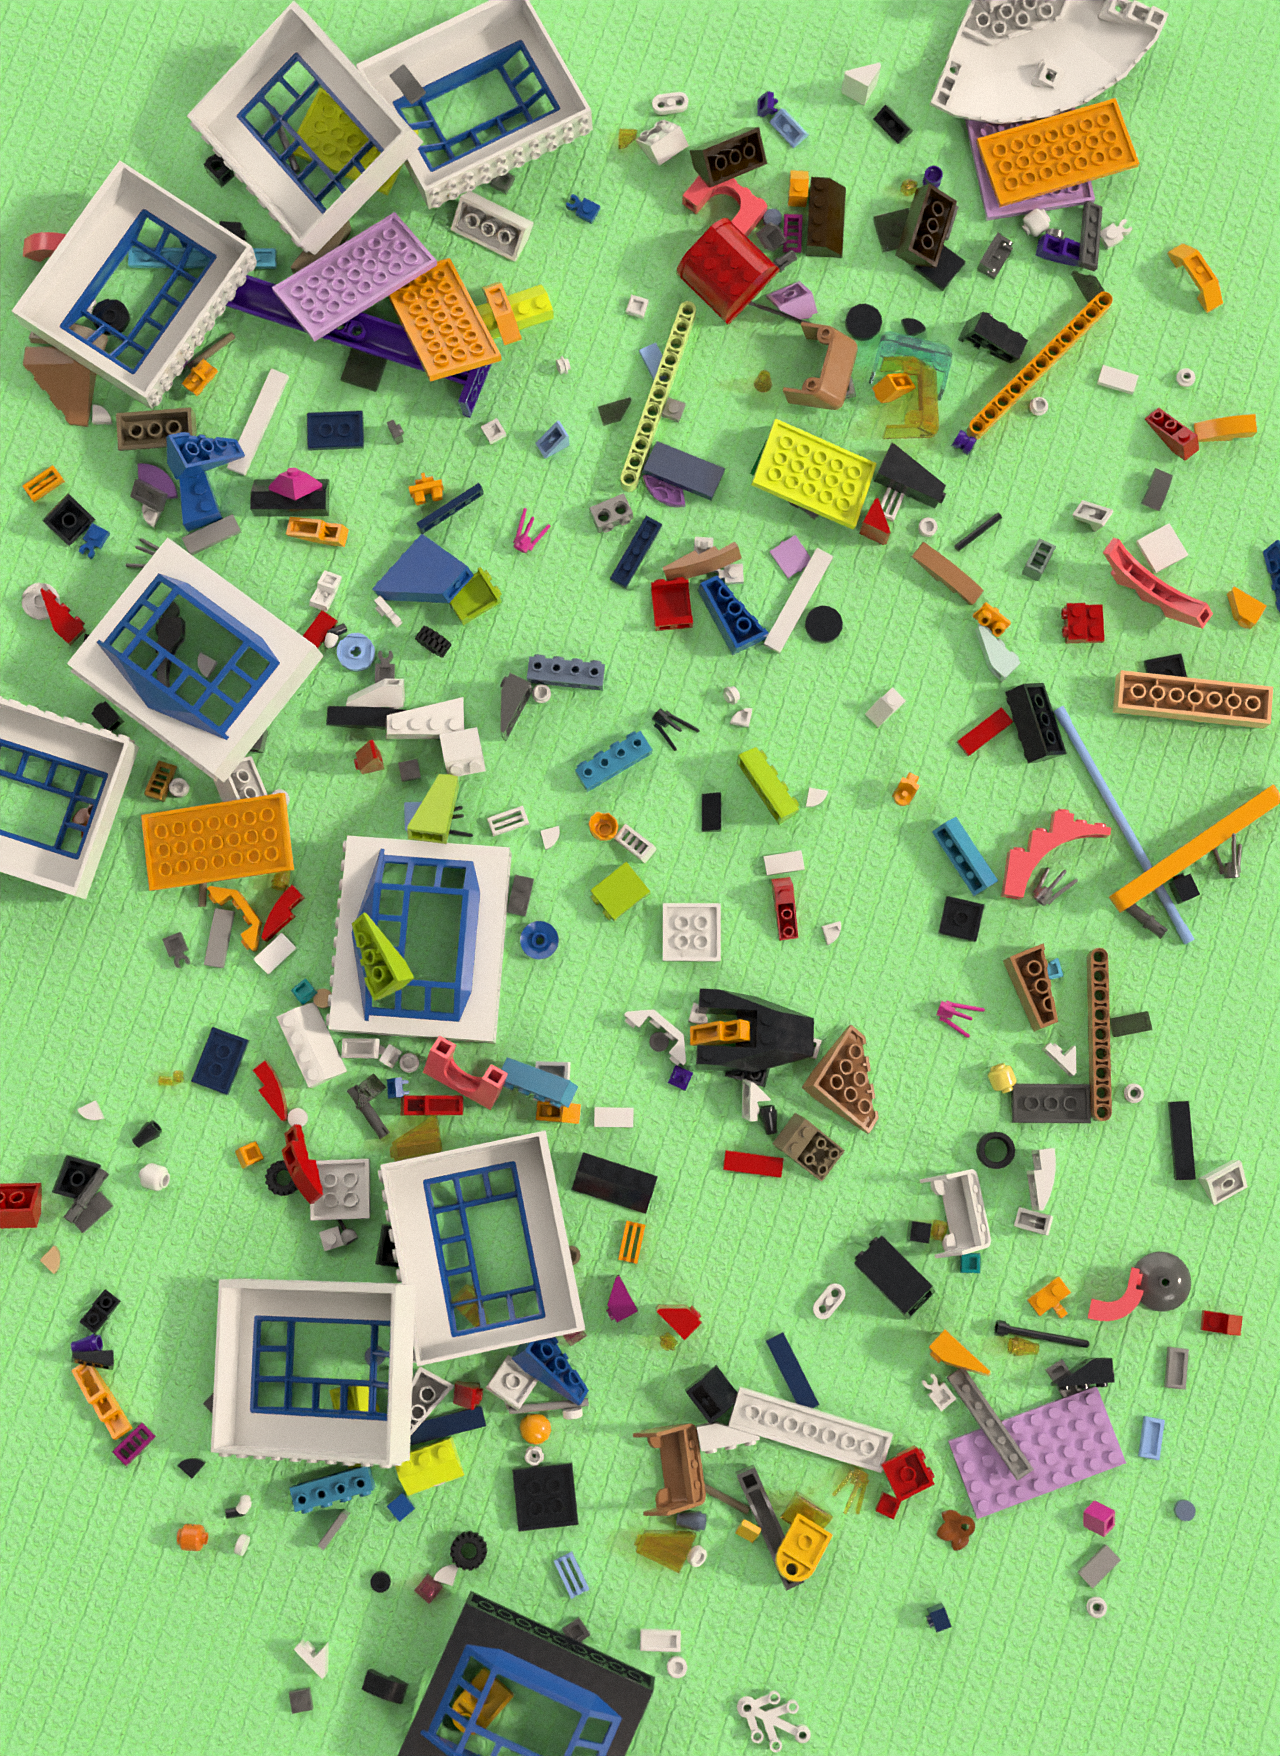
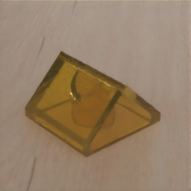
M797 1490L780 1517L791 1524L796 1514L799 1513L823 1529L833 1518L831 1512Z

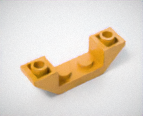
M1183 243L1167 252L1175 267L1179 268L1183 265L1201 293L1197 300L1206 313L1223 304L1219 281L1197 249Z
M496 282L482 287L487 303H489L504 346L522 340L502 283Z
M209 886L207 888L210 892L208 896L214 904L218 903L223 906L234 898L231 901L237 910L241 909L245 915L242 917L248 925L252 924L250 928L240 934L243 938L241 942L247 950L257 951L262 921L241 892L234 889Z

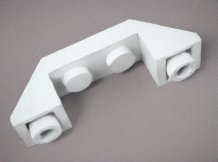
M654 1009L629 1011L624 1014L627 1018L625 1022L632 1028L635 1026L640 1028L648 1017L651 1018L649 1022L657 1029L662 1027L666 1031L665 1035L671 1041L675 1039L678 1041L668 1054L671 1055L669 1059L677 1066L679 1064L685 1065L684 1034Z

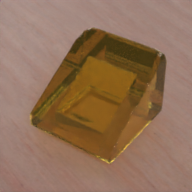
M935 1219L930 1238L943 1241L947 1233L948 1223Z

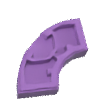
M138 463V479L167 493V499L178 498L173 481L163 470L150 464Z
M643 475V481L648 492L657 501L671 507H685L683 489L674 487L649 475Z

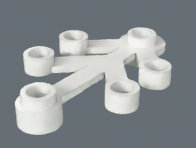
M772 1690L768 1695L753 1699L750 1696L742 1697L737 1703V1710L742 1717L747 1718L753 1742L760 1743L763 1740V1732L758 1729L755 1716L763 1720L770 1740L769 1746L773 1752H779L782 1748V1743L777 1738L773 1725L793 1734L799 1743H806L810 1739L811 1733L806 1725L799 1724L795 1726L778 1717L788 1712L791 1714L797 1713L799 1705L796 1700L791 1699L786 1704L764 1711L759 1707L768 1703L776 1705L780 1702L778 1691ZM773 1694L778 1696V1699L775 1701L770 1699ZM791 1703L796 1704L794 1710L789 1709ZM746 1704L751 1706L749 1711L743 1709ZM805 1732L806 1736L804 1738H800L799 1733ZM755 1733H760L761 1737L759 1739H755L753 1735ZM773 1742H778L779 1747L773 1748Z

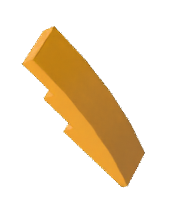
M80 1364L71 1370L87 1402L93 1406L100 1421L105 1423L112 1439L117 1440L133 1429L114 1395L95 1367Z

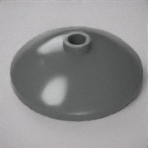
M1159 1251L1149 1253L1137 1262L1134 1268L1140 1269L1139 1273L1143 1274L1141 1285H1136V1289L1144 1291L1140 1300L1144 1306L1155 1311L1165 1312L1174 1310L1184 1303L1190 1293L1191 1276L1187 1266L1180 1258L1171 1253ZM1166 1278L1168 1283L1166 1286H1163L1162 1280Z

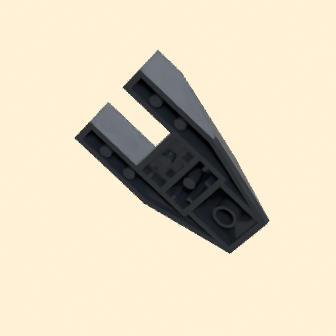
M700 988L698 1013L737 1015L736 1020L749 1021L750 1041L736 1043L735 1047L697 1045L696 1070L755 1073L813 1057L814 1018L756 996L720 989Z

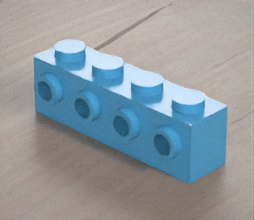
M634 731L628 734L626 740L621 743L619 741L613 743L606 752L600 751L593 756L594 759L589 762L585 760L577 765V769H575L576 775L587 792L652 754V749L641 731L637 733Z
M957 817L943 823L932 831L973 896L998 881Z
M508 1057L501 1069L508 1073L503 1085L505 1088L510 1090L517 1088L519 1093L526 1096L532 1094L535 1099L544 1102L546 1099L550 1101L549 1104L557 1108L561 1106L569 1108L578 1088L570 1080Z
M356 1467L292 1485L289 1490L295 1512L301 1511L304 1514L313 1511V1507L319 1505L321 1508H326L333 1505V1501L340 1500V1503L352 1500L354 1495L359 1494L360 1497L372 1494L371 1491L375 1488L371 1467Z

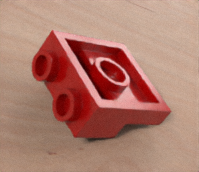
M1066 603L1061 610L1062 620L1064 619L1065 626L1062 628V637L1065 638V643H1103L1105 641L1103 604Z
M915 1445L880 1464L898 1502L935 1485L933 1478H935L934 1473L924 1463L926 1459L925 1454L921 1448L918 1449Z

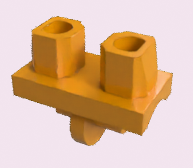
M202 359L195 368L191 369V373L182 382V385L198 396L215 377L218 370Z
M424 472L421 473L422 479L415 480L416 485L408 487L411 498L414 499L417 506L426 503L424 495L427 494L432 495L433 501L443 499L442 491H444L442 480L434 481L433 476L426 477Z
M987 602L978 611L973 613V618L982 626H987L996 637H999L1011 625V621L999 613L998 608H993Z
M908 773L906 778L902 777L892 795L896 804L899 806L910 804L920 786L916 784L919 779L918 776Z

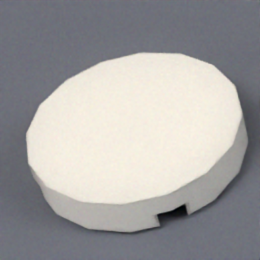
M34 583L23 592L22 607L31 618L47 620L50 617L40 589L43 588L45 591L49 589L57 596L55 600L59 604L60 596L51 585L47 583Z

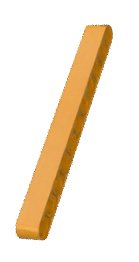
M1105 291L1100 292L971 420L967 428V436H973L977 440L980 439L1108 311L1113 301L1111 294ZM1099 301H1103L1106 305H1101ZM1086 314H1091L1093 318L1088 317ZM1074 326L1080 327L1081 330H1076ZM1061 339H1067L1069 343H1064ZM1048 351H1053L1056 355H1051ZM1036 364H1041L1043 368L1037 367ZM1023 376H1028L1031 380L1027 381ZM1010 389H1016L1018 393H1013ZM998 401H1003L1006 406L999 405ZM985 414H991L993 418L989 419ZM977 426L980 431H974L972 427Z
M1274 784L1113 893L1109 896V899L1119 913L1126 910L1232 837L1233 833H1238L1280 804V792Z

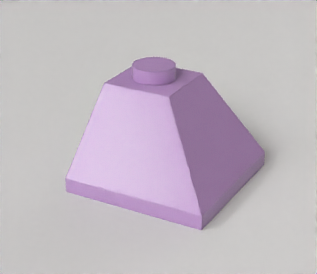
M800 281L766 295L767 299L780 311L800 320L808 319L813 314L818 313L813 293Z

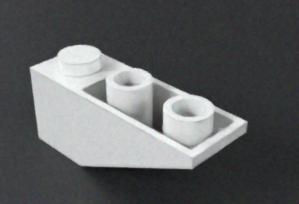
M383 679L348 696L346 706L389 707L392 709L403 707L405 702L404 679Z
M717 1421L711 1424L696 1425L701 1452L705 1451L706 1454L715 1453L717 1448L725 1447V1450L735 1449L738 1444L743 1443L745 1446L757 1444L756 1441L760 1440L758 1435L729 1427Z

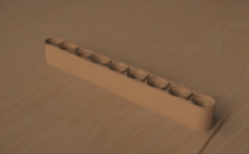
M1096 948L1087 955L1088 1044L1091 1117L1093 1120L1100 1122L1107 1121L1112 1114L1108 953L1103 948ZM1095 952L1101 955L1100 962L1094 960ZM1095 972H1099L1102 975L1100 982L1095 980ZM1095 991L1101 992V1001L1095 999ZM1096 1010L1102 1012L1103 1017L1101 1020L1096 1019ZM1097 1029L1101 1030L1103 1033V1038L1101 1040L1097 1039L1095 1036V1032ZM1097 1049H1101L1103 1051L1104 1055L1102 1059L1096 1057L1095 1053ZM1098 1068L1102 1069L1104 1072V1076L1102 1079L1098 1078L1096 1075V1070ZM1098 1088H1102L1104 1090L1105 1094L1103 1098H1099L1097 1096L1096 1092ZM1099 1107L1103 1108L1105 1111V1115L1103 1118H1100L1097 1115V1109Z

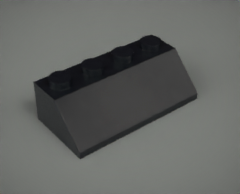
M275 479L254 480L251 489L250 510L255 517L329 516V479H316L322 483V487L297 500L269 490L268 486Z
M1044 683L1022 684L1006 691L1007 703L1010 706L1013 715L1012 719L1016 724L1018 738L1022 743L1027 762L1038 763L1067 754Z
M583 1152L572 1190L646 1214L658 1176Z

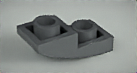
M404 64L389 75L411 105L426 94L425 90Z
M1155 468L1141 504L1160 511L1173 475Z

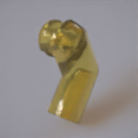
M176 1070L173 1072V1076H159L158 1085L176 1086L184 1082V1072Z

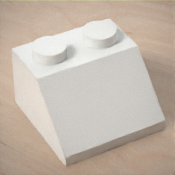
M477 727L439 734L447 774L463 776L486 771Z

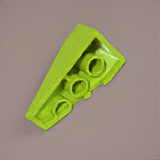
M367 913L361 914L351 923L356 945L361 950V966H364L367 976L364 977L365 984L374 1001L402 989L414 979L406 961Z

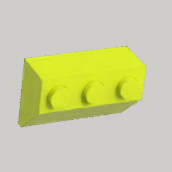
M453 1437L410 1451V1460L402 1462L400 1466H395L398 1478L407 1496L429 1489L440 1483L465 1476Z

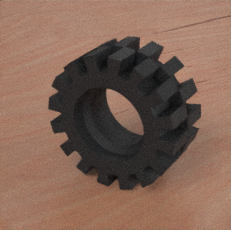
M425 625L415 637V640L421 646L441 658L445 656L452 645L444 636Z
M279 1160L270 1165L271 1167L267 1169V1175H265V1183L268 1185V1189L273 1194L279 1196L295 1193L298 1188L292 1178L290 1183L285 1186L280 1185L276 1179L280 1171H288L285 1161Z
M464 1531L455 1538L450 1548V1557H452V1562L456 1563V1567H461L464 1571L466 1569L472 1571L474 1568L477 1569L482 1565L487 1554L486 1541L484 1542L483 1536H479L477 1532ZM471 1543L476 1547L477 1552L473 1558H465L462 1555L461 1547L464 1544Z

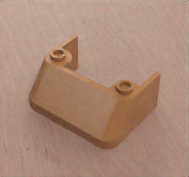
M802 322L801 327L806 339L818 340L821 344L829 346L820 378L810 377L806 379L802 390L784 387L783 392L790 404L837 410L844 404L858 346L855 340L831 326Z
M691 1423L670 1425L633 1433V1438L647 1437L650 1447L660 1448L665 1488L658 1490L656 1494V1508L644 1511L643 1515L669 1516L702 1505L706 1498L698 1433L695 1425Z

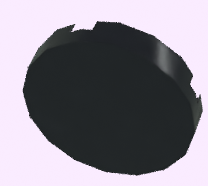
M116 299L102 300L94 307L92 312L94 316L120 333L127 328L130 321L127 308ZM93 323L96 329L100 327L97 324ZM107 331L103 333L104 335L113 336Z
M866 303L858 304L847 313L845 320L846 330L854 339L860 341L870 340L880 332L882 316L873 305Z
M819 606L809 612L806 617L805 629L807 635L812 640L826 644L838 638L842 631L843 621L836 609L830 606Z

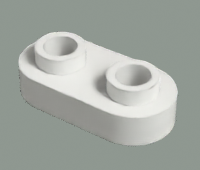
M682 92L660 94L655 96L652 101V109L658 115L681 113L688 107V97Z
M837 1283L827 1286L813 1304L814 1315L819 1319L829 1318L844 1300V1288ZM837 1290L838 1296L833 1297L831 1292ZM821 1305H825V1312L819 1311Z

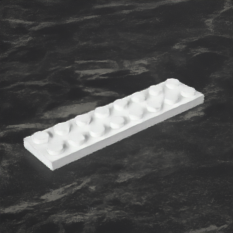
M739 1387L728 1423L729 1427L879 1473H882L883 1469L880 1464L886 1460L893 1437L891 1432L744 1387Z

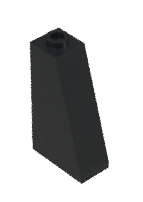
M891 442L874 482L889 487L896 492L903 493L905 496L934 509L938 502L942 504L946 493H944L946 485L896 444Z

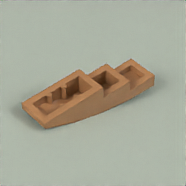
M733 542L720 550L714 546L699 555L694 550L663 567V571L667 581H672L677 577L688 579L723 568L742 558L736 542Z
M922 542L911 556L936 581H941L953 593L959 594L969 605H973L984 591L956 565L925 542Z

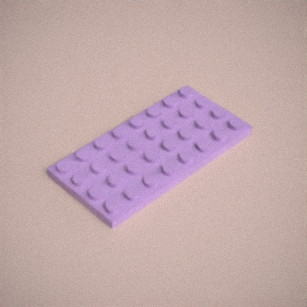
M394 212L272 287V290L315 342L437 265V261Z
M1096 1386L1001 1420L1034 1469L1018 1481H1016L981 1428L948 1440L977 1519L1126 1463Z

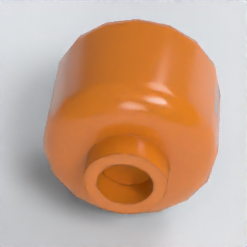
M185 1524L182 1529L178 1530L177 1545H180V1548L184 1551L198 1552L208 1542V1532H205L203 1525Z

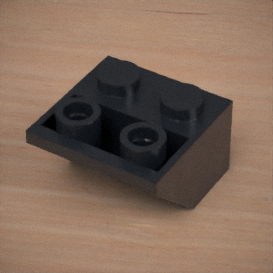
M717 1365L685 1389L687 1395L709 1424L723 1415L735 1403L737 1391Z

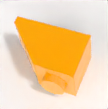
M790 170L788 206L806 207L809 171Z
M907 372L887 374L872 387L876 399L881 403L892 402L916 388Z
M1235 586L1227 594L1234 620L1243 628L1251 629L1256 625L1267 605Z
M537 1101L536 1120L579 1124L581 1104L571 1103L569 1108L564 1106L557 1108L549 1104L550 1101Z

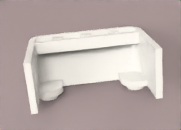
M970 1169L920 1179V1183L931 1182V1190L936 1195H942L950 1234L945 1235L942 1241L945 1252L935 1254V1259L964 1255L990 1246L991 1237L979 1178L975 1170Z

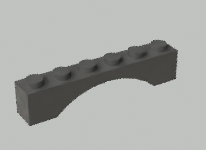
M160 617L159 622L156 624V634L158 635V642L156 643L174 656L185 641V621L182 617ZM164 658L155 671L157 672V680L167 688H170L169 675L172 662Z
M752 1464L737 1471L736 1476L757 1524L761 1528V1533L775 1563L776 1552L785 1535L756 1468ZM788 1564L786 1567L787 1573L795 1575L796 1567L793 1564ZM780 1575L786 1591L804 1583V1581L791 1582Z

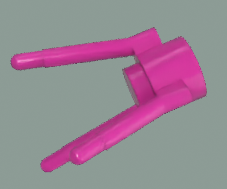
M526 508L523 509L517 534L513 541V547L523 553H527L528 550L532 551L535 544L551 527L548 524L531 543V538L527 535L535 519L533 516L524 534H521L527 511Z
M948 1000L946 1002L941 1001L936 1013L937 1016H940L939 1020L947 1023L956 1031L969 1038L970 1035L947 1018L952 1019L953 1015L971 1021L972 1017L957 1012L955 1009L962 1008L984 1012L985 1009L953 1003Z

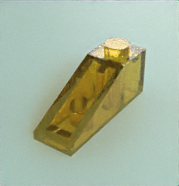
M466 1284L450 1302L455 1304L478 1299V1295L475 1292L476 1287L474 1289L473 1285ZM480 1300L481 1307L484 1308L486 1324H490L484 1303ZM478 1301L455 1305L474 1327L480 1326Z

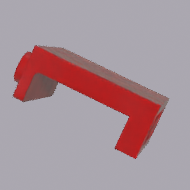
M677 577L672 581L657 579L652 582L651 594L655 631L693 628L689 580Z

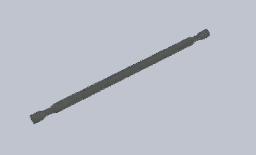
M753 302L748 304L800 323H811Z

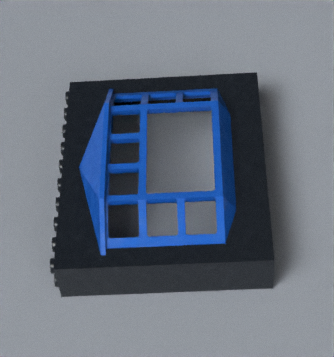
M470 1591L398 1756H480L464 1748L471 1732L477 1733L496 1743L490 1756H498L502 1746L523 1756H542L475 1724L497 1674L582 1713L564 1756H571L575 1746L598 1750L596 1756H625L654 1692L655 1677ZM471 1656L491 1670L483 1691H479L462 1678ZM458 1685L478 1699L470 1720L465 1719L450 1707V1702ZM445 1713L465 1727L459 1745L437 1735ZM588 1717L611 1722L601 1743L579 1738Z

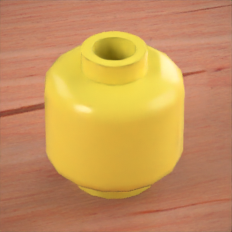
M1005 1063L991 1067L988 1078L993 1090L1001 1091L1002 1093L1012 1091V1086L1017 1081L1012 1067L1005 1065Z

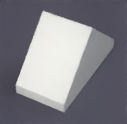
M1019 1207L1014 1226L1048 1236L1053 1216Z

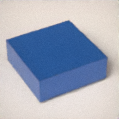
M403 1492L387 1505V1508L399 1522L416 1508Z

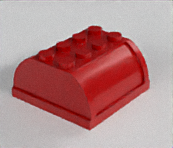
M723 218L712 224L684 254L677 267L676 274L729 325L773 279L780 269L728 218Z

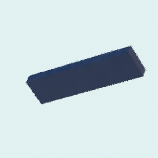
M477 483L417 522L416 524L421 534L426 533L481 497L484 492L480 483Z
M646 515L611 575L610 581L627 589L661 530L662 523Z
M784 1332L766 1340L796 1403L809 1408L818 1406L819 1403Z
M479 1406L474 1410L467 1409L424 1420L410 1436V1446L487 1426L483 1407Z

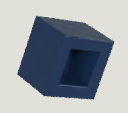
M942 1603L927 1608L929 1615H926V1619L930 1628L934 1627L936 1632H940L952 1627Z

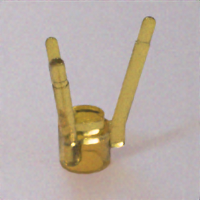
M856 1467L854 1471L849 1470L847 1476L832 1493L833 1496H836L850 1479V1483L855 1485L843 1513L845 1515L848 1513L858 1488H861L856 1514L860 1513L866 1487L869 1483V1474Z

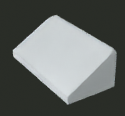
M281 933L253 960L269 975L296 947Z

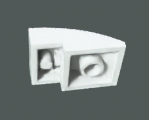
M1055 1148L1032 1150L1034 1170L1027 1171L1032 1210H1044L1051 1195L1056 1170Z

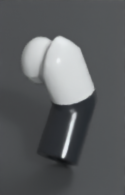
M344 623L327 631L324 641L327 648H333L337 644L339 635L347 632V627Z
M242 1495L237 1507L226 1508V1519L246 1515L252 1504L251 1497L249 1495Z

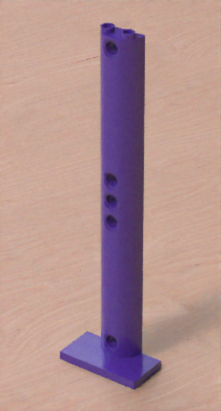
M246 275L245 283L237 288L233 300L228 301L225 305L226 307L306 333L274 294L272 287L276 284ZM361 312L340 325L344 326L343 329L337 330V327L321 337L425 372L401 325ZM492 364L444 377V379L464 385L458 400L463 416L471 418Z

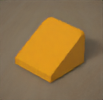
M256 1141L235 1151L242 1169L264 1159Z

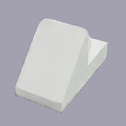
M1082 500L1072 515L1074 519L1090 524L1093 531L1096 532L1105 525L1114 511Z
M892 687L874 703L865 715L879 727L906 700Z
M1048 1043L1041 1049L1068 1076L1076 1074V1046L1070 1047L1064 1055L1062 1054V1049L1055 1043L1053 1045Z
M742 1079V1118L748 1121H757V1115L759 1114L757 1102L770 1101L771 1099L754 1082Z
M302 1639L294 1650L323 1679L328 1672L329 1643L316 1653L315 1647L309 1641L305 1642Z

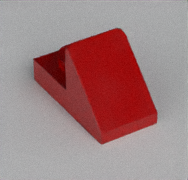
M1202 1310L1200 1330L1241 1336L1243 1316Z

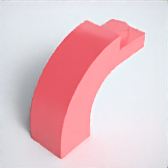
M40 232L29 235L24 239L23 257L38 262L51 257L66 234Z
M1131 1267L1127 1290L1120 1299L1112 1302L1091 1299L1088 1318L1097 1321H1114L1131 1313L1139 1304L1144 1292L1143 1290L1136 1289V1285L1140 1286L1143 1274L1139 1273L1140 1269Z

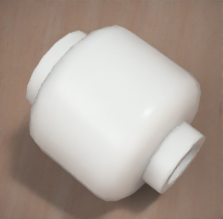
M1036 208L1023 218L1024 225L1022 228L1027 235L1031 234L1037 237L1049 228L1051 220L1044 209Z
M149 1163L140 1170L139 1179L144 1188L160 1191L168 1185L170 1174L164 1166Z

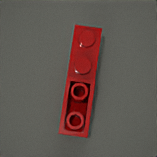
M294 1124L284 1133L287 1145L281 1151L287 1170L296 1187L309 1204H314L323 1196L316 1160L308 1158L301 1125Z

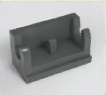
M997 233L981 259L977 271L995 280L1013 249L1011 247L1013 242Z

